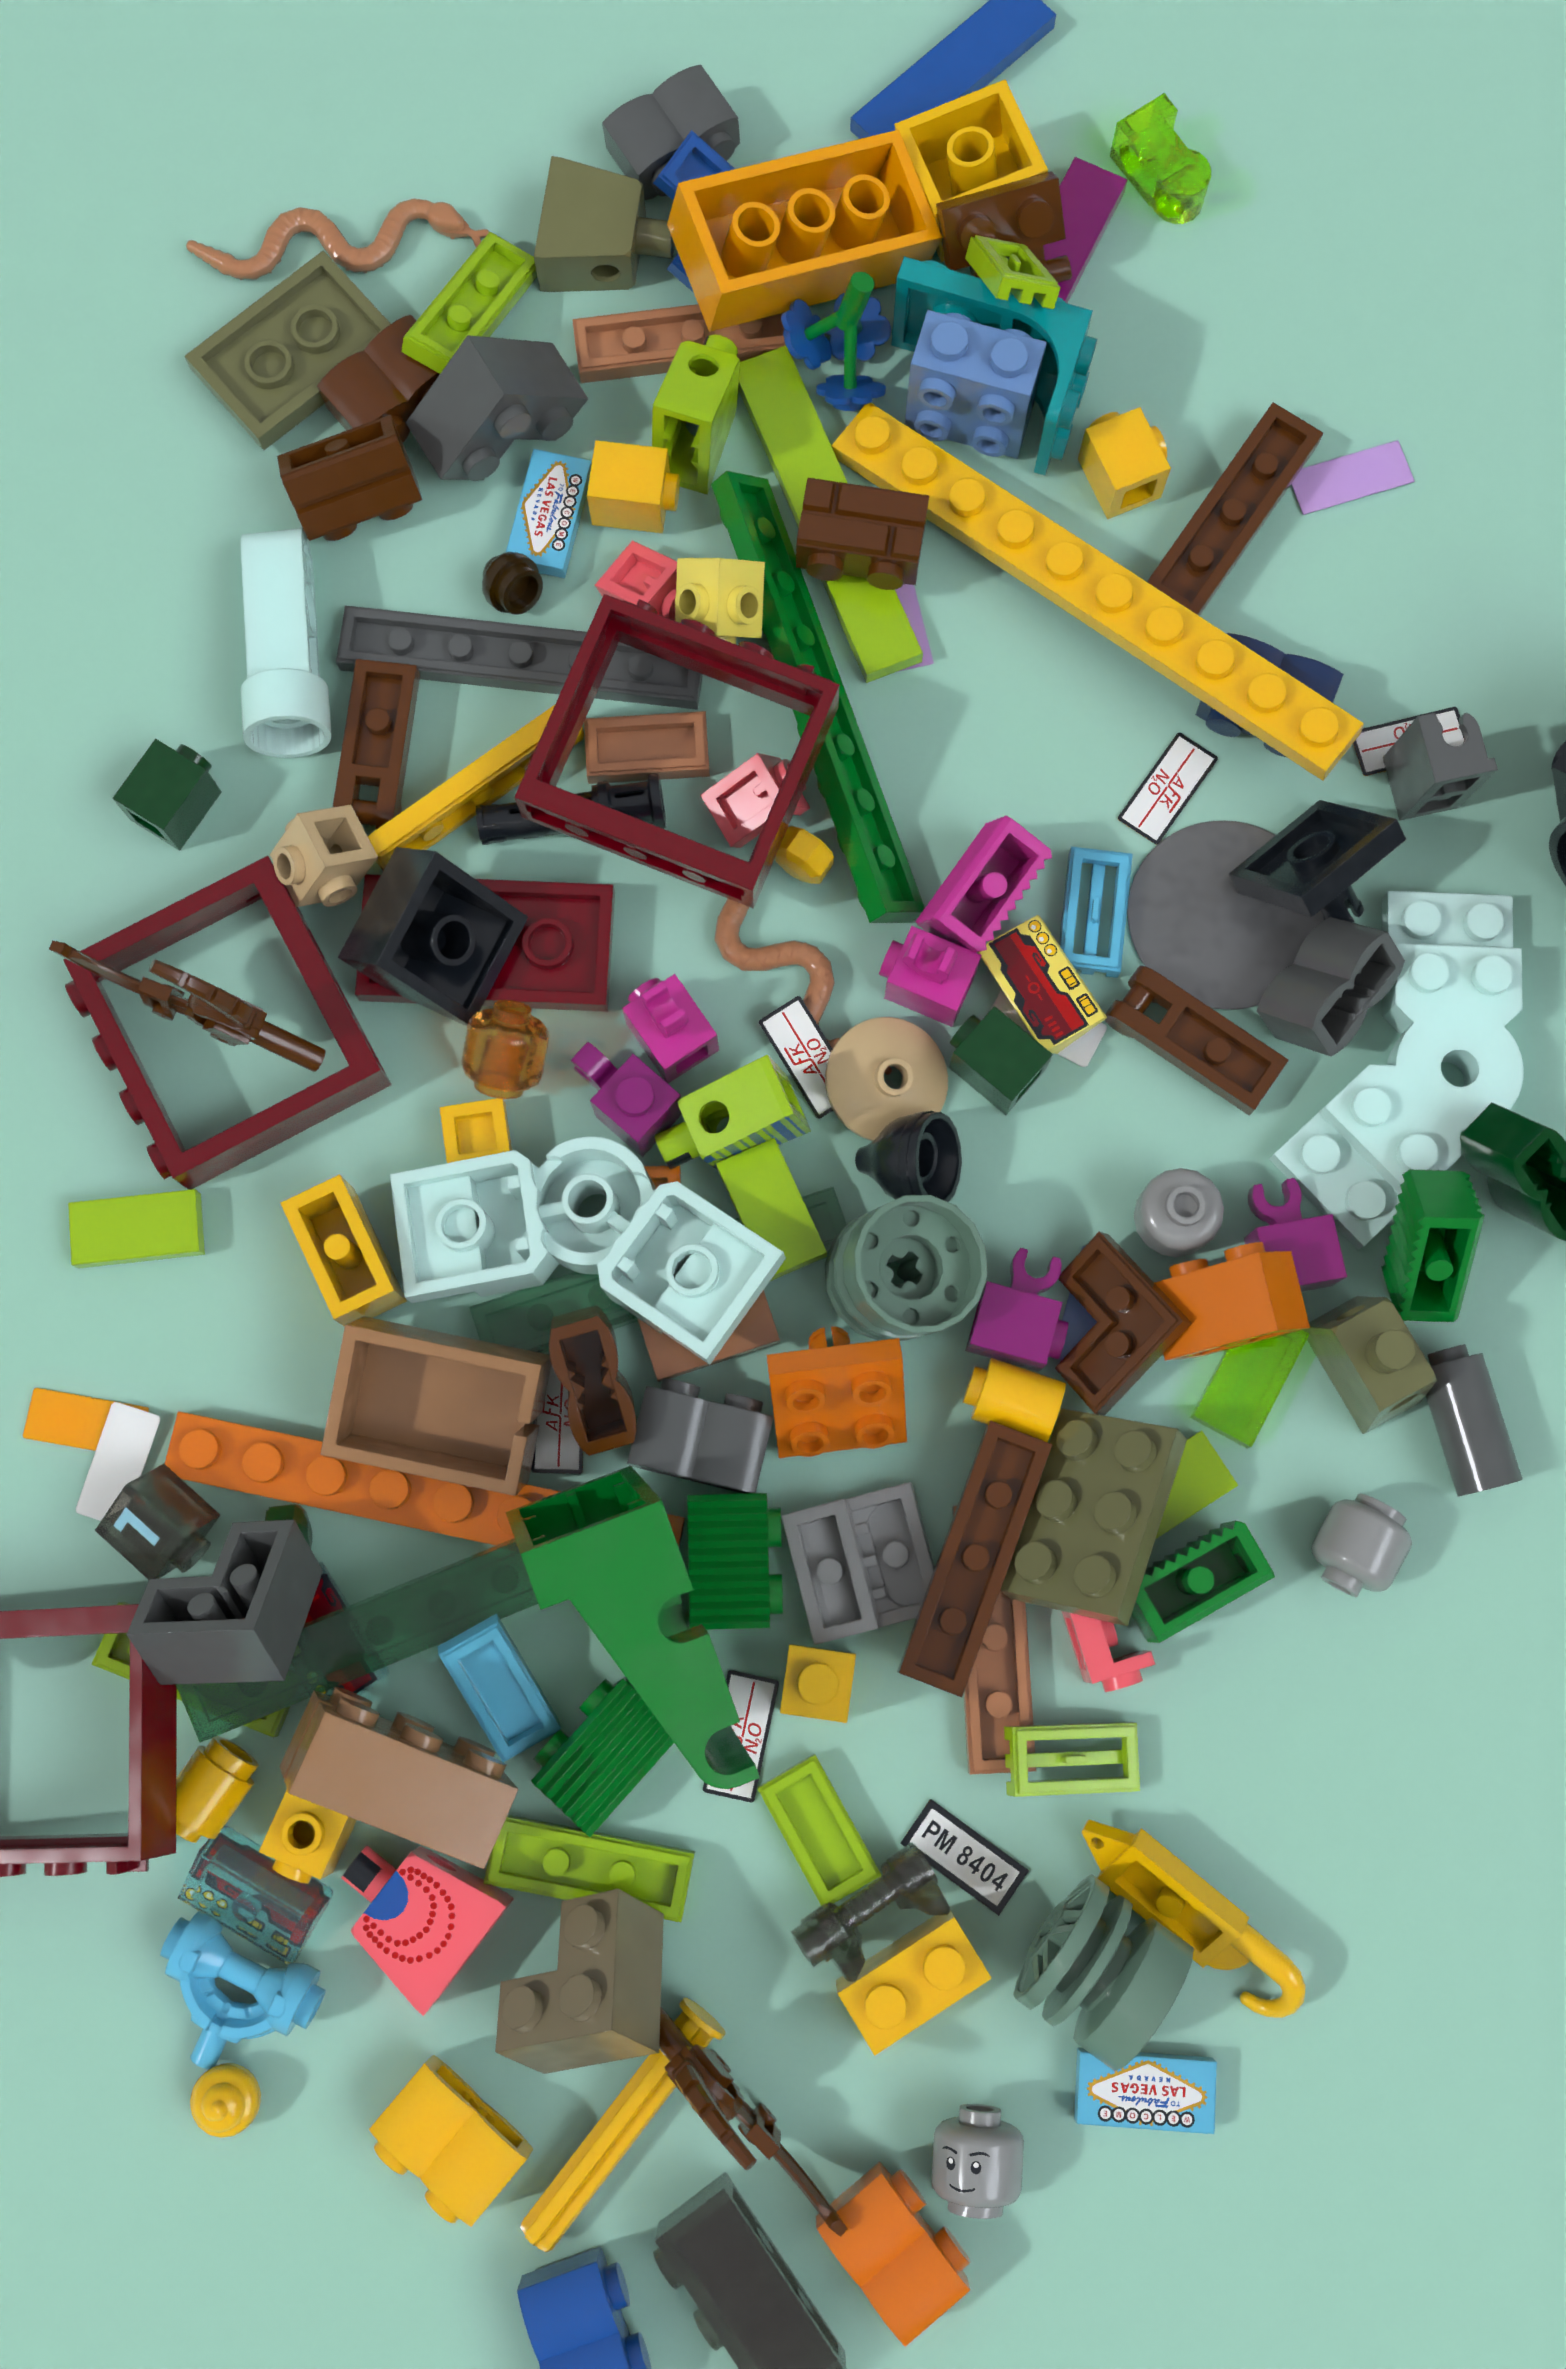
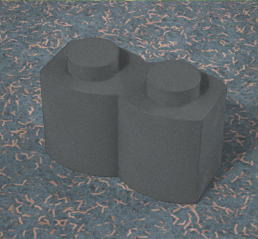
M702 65L692 66L674 74L658 86L652 94L642 95L626 102L602 122L606 149L625 176L635 178L643 184L645 200L655 198L658 195L667 196L653 182L691 130L726 161L740 144L738 116Z
M1329 917L1320 922L1304 939L1294 964L1283 969L1271 981L1261 997L1257 1013L1276 1039L1331 1057L1341 1051L1353 1039L1364 1021L1368 1008L1377 1004L1391 990L1402 971L1405 960L1388 932Z
M667 1378L662 1379L660 1389L646 1386L636 1425L635 1440L631 1445L627 1461L629 1466L743 1494L756 1493L773 1422V1416L761 1413L762 1401L726 1393L723 1404L698 1398L699 1386Z

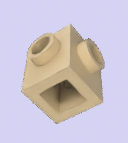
M351 805L297 813L295 818L286 825L285 833L270 853L276 876L286 886L296 907L323 903L324 906L331 907L346 902L357 893V885L378 859Z

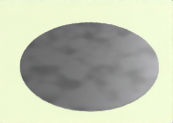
M1237 821L1202 822L1185 827L1165 838L1155 846L1141 863L1133 879L1128 898L1127 915L1129 931L1135 950L1143 964L1214 1009H1243L1259 1005L1261 997L1271 981L1283 969L1294 964L1304 939L1324 920L1321 910L1313 917H1309L1237 892L1229 873L1276 836L1263 828Z

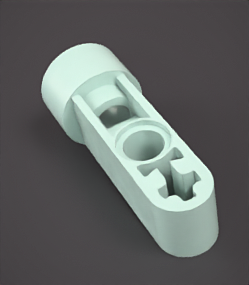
M303 528L242 534L241 563L247 679L241 686L243 740L253 751L271 757L296 758L308 756L321 751L331 741L329 689L326 682L320 678L314 575L309 540Z

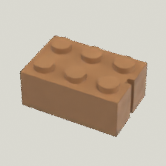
M363 1316L345 1324L320 1455L516 1496L529 1482L540 1426L532 1424V1422L543 1411L552 1366L550 1355Z
M335 1687L331 1697L314 1690L279 1766L285 1779L284 1782L288 1793L484 1869L519 1790L505 1774L506 1764L494 1758L496 1752L464 1737H458L455 1746L443 1742V1738L433 1733L434 1727L402 1712H397L394 1721L380 1717V1713L371 1708L373 1702L346 1689Z

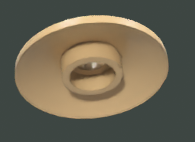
M879 1017L855 1025L836 1042L826 1065L825 1088L829 1103L838 1119L853 1133L867 1140L874 1141L889 1123L899 1117L922 1111L941 1112L948 1091V1072L941 1050L924 1030L903 1019ZM888 1066L896 1067L902 1074V1084L898 1089L890 1088L884 1081V1071Z

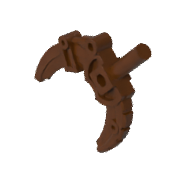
M52 940L49 950L74 964L139 994L143 1003L152 1008L151 1012L164 1019L173 1021L176 1012L197 1025L202 1026L203 1030L210 1032V1036L220 1042L231 1046L248 1045L251 1042L312 1072H316L324 1060L325 1049L265 1021L267 1013L263 1009L171 965L154 959L149 967V972L189 992L191 995L188 999L183 997L185 994L183 991L173 986L163 985L145 977L142 978V981L76 950L66 943Z
M661 2007L659 2049L670 2061L664 2068L667 2071L668 2077L684 2095L695 2112L745 2170H749L754 2166L757 2159L730 2125L729 2121L735 2117L740 2122L738 2129L744 2137L755 2145L768 2160L773 2156L812 2203L828 2227L841 2237L848 2228L819 2188L780 2143L781 2131L775 2124L777 2119L763 2103H759L753 2110L744 2101L739 2087L733 2082L734 2079L729 2074L731 2070L726 2062L712 2049L709 2050L698 2044L693 2046Z

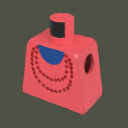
M367 1845L341 1877V1879L371 1902L351 1929L354 1938L411 2005L423 2016L440 1998L514 1900L507 1892L496 1886L483 1884V1879L422 1846L411 1851L396 1869Z

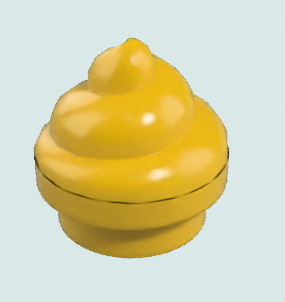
M234 2063L219 2064L207 2070L195 2083L190 2098L191 2114L198 2127L208 2135L220 2138L235 2136L245 2130L258 2114L261 2092L256 2078L248 2069Z

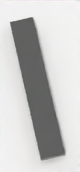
M345 605L336 663L341 671L354 672L356 659L417 665L420 679L560 695L587 632ZM619 642L595 699L698 710L703 674Z

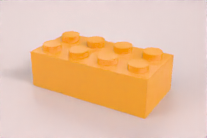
M899 130L680 182L676 189L667 222L668 229L709 332L784 313L789 310L790 304L797 299L803 300L808 306L837 299L846 292L850 279L856 272L869 274L875 283L873 289L896 284L897 275L904 256L919 261L932 260L942 239Z

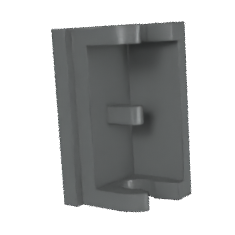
M1431 713L1417 716L1383 756L1399 821L1459 808L1498 770L1495 758L1488 759L1480 727L1472 715L1464 713L1459 718V729L1464 735V742L1460 746H1451L1446 743L1442 735L1443 727L1436 714Z

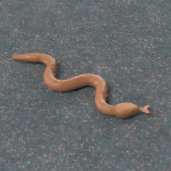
M413 198L400 202L391 209L374 242L363 248L351 246L338 227L322 212L302 207L281 213L268 228L257 255L250 259L238 260L229 253L215 250L213 247L197 243L194 240H189L186 248L189 252L194 253L198 258L210 264L224 275L240 280H256L263 275L272 273L271 271L281 262V258L291 238L300 232L314 234L336 264L346 268V270L367 273L368 271H374L379 267H383L385 263L391 260L406 226L415 219L428 220L436 232L451 239L469 236L472 238L476 248L481 243L480 238H485L489 231L487 229L476 231L471 229L455 208L448 203H432L428 200Z
M727 899L717 918L714 939L723 959L742 971H767L794 964L804 967L809 973L810 983L803 1001L819 1026V1021L830 1000L835 984L829 959L816 946L795 940L760 948H748L741 942L739 931L749 907ZM840 1038L827 1039L832 1049ZM888 1066L884 1071L886 1075H890L892 1073V1069L890 1066Z

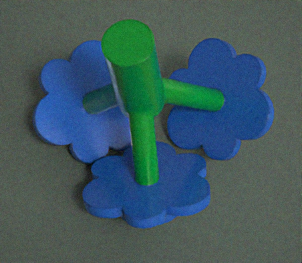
M856 272L852 275L846 292L841 294L834 303V313L827 315L825 318L821 319L818 315H812L809 306L801 299L793 301L789 306V310L781 316L784 327V341L789 352L794 358L798 360L803 359L809 369L815 370L819 368L821 363L830 360L831 356L837 360L844 361V375L829 376L826 378V383L816 386V393L820 396H825V402L832 404L834 408L842 411L861 410L865 404L872 402V398H879L886 394V386L883 383L874 382L870 376H857V359L860 361L871 360L875 355V346L885 344L891 336L890 322L886 317L880 315V302L876 298L870 297L875 285L874 280L865 272ZM824 333H826L828 336H831L829 341L824 336Z

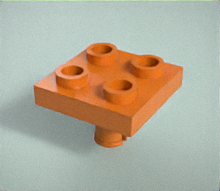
M831 1326L833 1346L827 1347L825 1327L811 1334L808 1341L809 1349L767 1354L779 1458L794 1456L812 1457L826 1452L858 1448L874 1449L889 1444L907 1442L903 1357L899 1338L850 1344L848 1332L842 1328Z

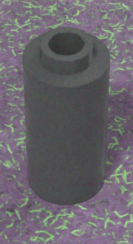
M1466 1344L1427 1354L1437 1381L1426 1394V1398L1457 1497L1523 1480L1483 1353L1469 1356Z

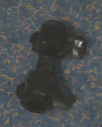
M911 1842L889 1857L881 1866L883 1875L878 1880L869 1884L867 1888L859 1891L856 1896H852L840 1906L831 1902L824 1903L800 1920L801 1924L790 1931L799 1949L812 1967H815L823 1960L828 1962L831 1959L847 1981H856L865 1963L862 1951V1935L857 1927L863 1924V1921L873 1917L874 1913L880 1912L886 1905L894 1901L899 1909L915 1908L928 1915L949 1914L950 1907L940 1887L937 1885L938 1879L928 1861L915 1844Z

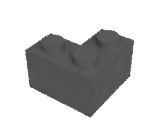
M468 335L408 418L406 424L441 480L480 481L496 471L500 464L499 459L515 439L556 441L566 434L573 425V418L587 402L588 397L553 343Z
M295 1520L232 1523L212 1576L149 1579L126 1635L160 1685L285 1681L323 1570Z

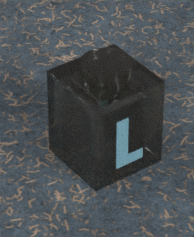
M163 1463L127 1483L95 1531L148 1580L159 1579L175 1568H178L182 1573L188 1571L204 1556L211 1545V1542L205 1537L220 1517V1514Z

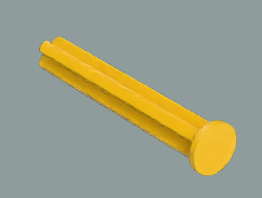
M686 1997L681 2000L679 2006L683 2011L674 2023L693 2046L698 2044L707 2047L713 2038L721 2040L726 2034L724 2028L712 2015ZM660 2049L659 2053L651 2054L645 2059L521 2222V2229L525 2234V2238L533 2246L544 2252L553 2250L676 2088V2085L668 2077L667 2071L664 2068L670 2061Z

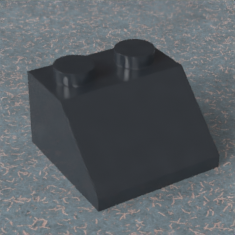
M396 847L338 958L384 988L460 1024L472 1027L528 916L438 852Z

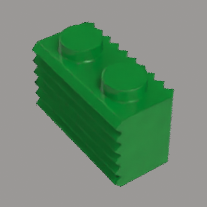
M1410 1169L1402 1174L1404 1182L1400 1184L1402 1193L1397 1195L1400 1203L1395 1205L1397 1214L1393 1216L1395 1224L1390 1226L1392 1234L1388 1236L1390 1242L1386 1246L1388 1254L1383 1257L1385 1264L1381 1266L1391 1302L1403 1321L1454 1322L1460 1314L1485 1215L1481 1213L1482 1206L1478 1205L1479 1198L1475 1197L1476 1190L1472 1189L1473 1183L1469 1181V1174L1463 1171Z
M767 1493L688 1495L689 1578L694 1589L689 1592L690 1628L703 1624L706 1630L770 1628V1614H783L782 1574H769V1547H782L781 1507L768 1508Z
M1236 1520L1221 1523L1220 1528L1209 1530L1207 1535L1198 1536L1197 1541L1187 1542L1186 1547L1176 1549L1175 1554L1164 1555L1162 1561H1155L1152 1567L1146 1568L1132 1611V1617L1147 1642L1160 1643L1271 1580L1275 1575L1245 1523Z
M626 1677L616 1686L605 1679L579 1707L587 1716V1719L570 1737L560 1729L533 1758L542 1769L534 1776L531 1782L589 1837L593 1835L674 1744Z

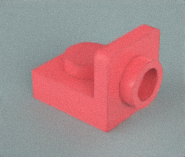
M632 540L595 584L597 590L602 597L604 594L635 605H637L639 599L654 607L658 615L675 621L677 561Z
M757 753L700 795L730 847L741 848L761 833L791 763L789 760ZM803 794L793 815L800 816L810 809Z
M1062 1611L1084 1682L1094 1684L1101 1681L1105 1692L1114 1691L1142 1682L1143 1679L1139 1669L1155 1665L1152 1651L1140 1650L1113 1659L1109 1648L1118 1645V1638L1113 1623Z

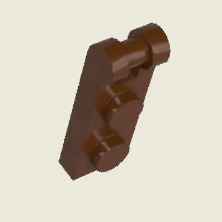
M356 659L333 807L351 805L361 825L375 826L376 830L402 812L401 799L420 681L417 665ZM360 786L379 787L377 801L360 800Z
M1140 965L1128 981L1131 989L1122 1001L1115 1000L1105 1013L1107 1019H1105L1106 1023L1120 1034L1134 1038L1250 1116L1289 1059L1158 972ZM1151 1002L1157 1003L1168 1010L1159 1024L1144 1015Z

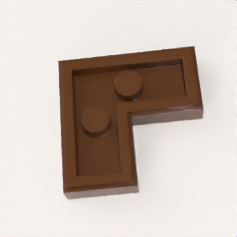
M1099 1231L1061 1272L1058 1278L1097 1323L1061 1360L1055 1369L1094 1414L1105 1416L1192 1323L1109 1234Z

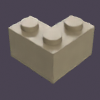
M620 1889L562 1901L557 1970L501 1981L495 2052L543 2074L659 2053L664 1914Z

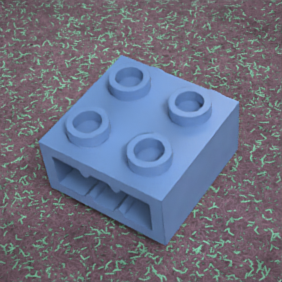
M927 310L910 364L905 425L928 440L943 441L947 439L972 446L976 451L987 456L999 457L1005 455L1018 459L1034 407L1047 342L1034 339L1021 330H1001L975 323L962 314H942Z

